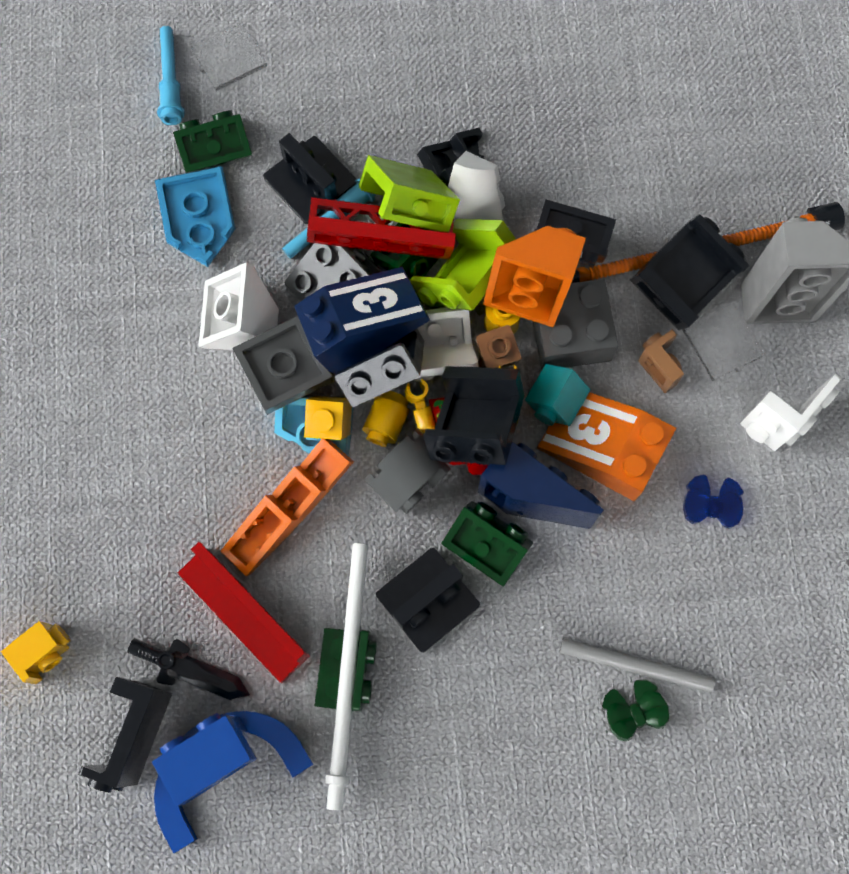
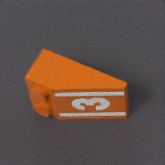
M589 392L571 426L559 423L550 425L537 449L628 499L635 501L647 485L676 427L644 410Z

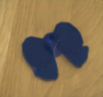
M704 474L695 476L686 485V489L690 491L685 495L683 512L685 519L691 524H698L707 517L717 518L728 529L739 524L743 516V502L740 496L743 495L744 491L738 482L731 478H726L720 488L718 497L711 496L708 477Z

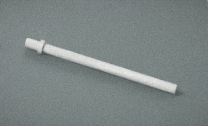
M354 543L352 547L330 775L325 777V783L329 784L326 807L329 810H343L345 785H349L350 777L346 776L368 550V545Z

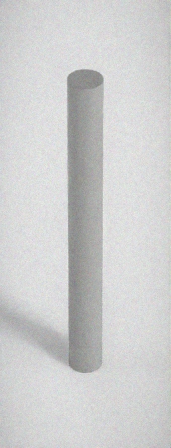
M565 638L562 639L559 653L710 693L714 689L715 678Z

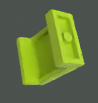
M372 155L367 157L359 188L364 192L384 196L378 212L382 219L449 233L460 199L432 170Z
M456 219L454 221L453 233H456V239L460 244L452 253L450 259L444 263L434 277L413 276L410 279L423 304L429 307H447L452 310L473 311L486 294L497 247L516 239L503 220Z

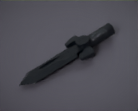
M135 638L128 647L127 652L129 654L152 662L161 668L156 678V681L160 684L174 685L176 683V679L168 675L167 670L171 669L177 673L178 679L228 700L250 695L240 677L190 656H186L183 659L176 657L175 653L181 651L186 654L190 651V648L178 639L173 641L168 652Z

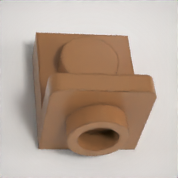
M509 325L479 334L475 338L482 357L478 361L480 368H498L499 366L505 368L516 364L522 359L511 326Z
M673 329L663 336L658 332L650 337L642 345L644 351L638 360L664 393L674 388L684 376L678 359L673 354L665 351L671 346L677 336Z

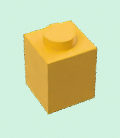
M314 396L306 399L304 437L343 440L348 437L351 432L352 406L347 398Z

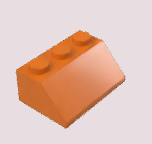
M545 226L497 247L483 305L554 327L572 283L586 238L577 235L574 231L567 228Z

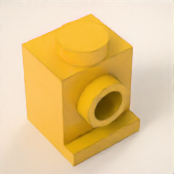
M38 621L4 648L1 653L22 682L38 684L42 680L39 672L45 673L57 666L62 660L61 654L69 649L67 644L71 640L58 624L52 625Z

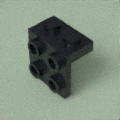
M545 199L537 229H534V231L545 226H551L554 228H567L574 231L577 235L585 237L586 240L578 264L594 267L596 262L603 264L607 257L608 245L616 219Z

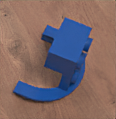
M235 711L220 715L216 713L201 721L185 735L176 737L160 748L162 755L151 761L158 773L154 805L158 824L173 854L198 839L185 815L182 805L192 801L257 759L242 732L256 735L273 746L285 763L292 778L313 765L302 743L290 728L273 717L257 712Z

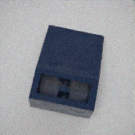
M512 442L506 465L489 464L481 474L478 493L508 515L590 529L604 511L598 505L600 503L599 500L592 493L585 489L578 491L567 483L568 477L561 470L552 465L547 468L536 460L537 455L531 448L520 442L517 445Z

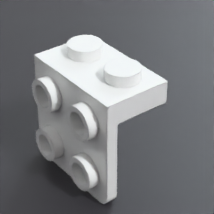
M449 308L426 310L430 321L418 328L425 342L421 374L414 381H420V379L427 381L434 378V375H442L445 366L479 367L472 345L469 310H452Z
M835 373L809 397L798 412L770 391L747 414L740 424L746 428L747 434L753 440L765 443L773 451H776L784 443L791 446L800 436L807 433L818 419L815 416L823 408L825 409L839 394L840 391L835 386L842 377Z

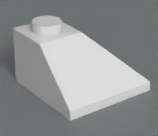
M246 262L205 281L199 337L200 348L233 350V347L278 326L279 309L252 264Z

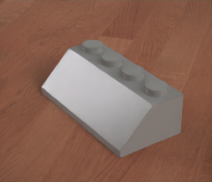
M794 218L783 222L740 285L745 324L816 322L849 286V241L824 221H808L806 218Z

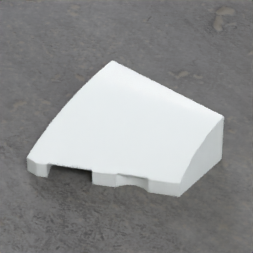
M465 151L454 163L448 188L460 199L454 221L456 219L504 221L502 209L505 207L503 194L499 190L500 175L498 165L468 151Z

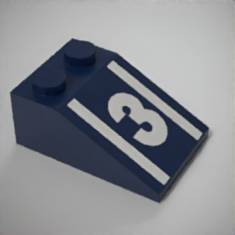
M403 267L324 286L294 305L314 357L334 377L338 371L381 352L430 321Z

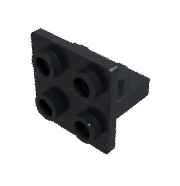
M288 133L279 140L283 159L263 174L266 183L305 224H308L311 197L337 200L356 185L355 176L316 136H312L306 142H298ZM318 209L317 216H319L325 210Z
M430 548L376 592L378 600L421 653L426 652L480 606V602L462 582L463 575L454 564L449 566L435 548Z

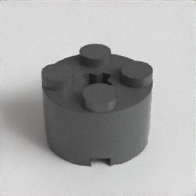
M419 428L414 430V441L407 436L376 465L379 468L376 471L378 473L376 478L371 473L365 478V481L396 513L401 509L407 514L424 496L420 490L427 484L434 488L451 470L447 465L448 462L430 459L423 438L424 433Z

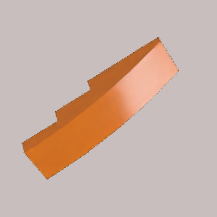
M321 439L301 465L294 466L274 492L264 496L220 552L246 577L249 576L307 517L354 461L330 439Z

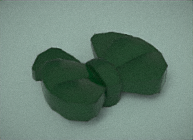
M636 680L634 683L636 703L630 706L615 689L610 690L605 695L602 709L607 711L608 726L618 740L626 742L631 740L637 728H642L645 725L656 729H663L669 721V709L664 698L657 692L658 688L656 685L647 680Z

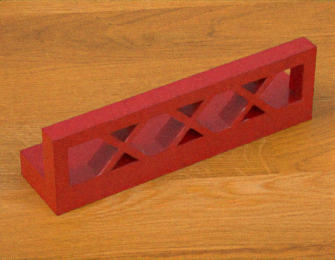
M311 197L307 229V242L442 259H450L455 248L456 233H453L454 219L449 233L423 230L421 227L409 225L411 228L387 225L391 222L390 220H381L379 218L381 217L378 214L380 206ZM317 210L333 211L339 219L318 217ZM362 214L369 215L375 223L351 220Z
M198 542L191 548L195 556L177 574L280 683H283L310 657L309 654L201 542Z

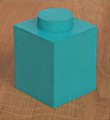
M545 364L525 401L535 411L534 416L541 422L551 426L554 423L571 426L591 389L573 369Z

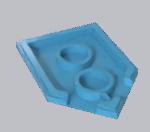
M223 166L155 180L167 244L206 267L211 264L236 229Z

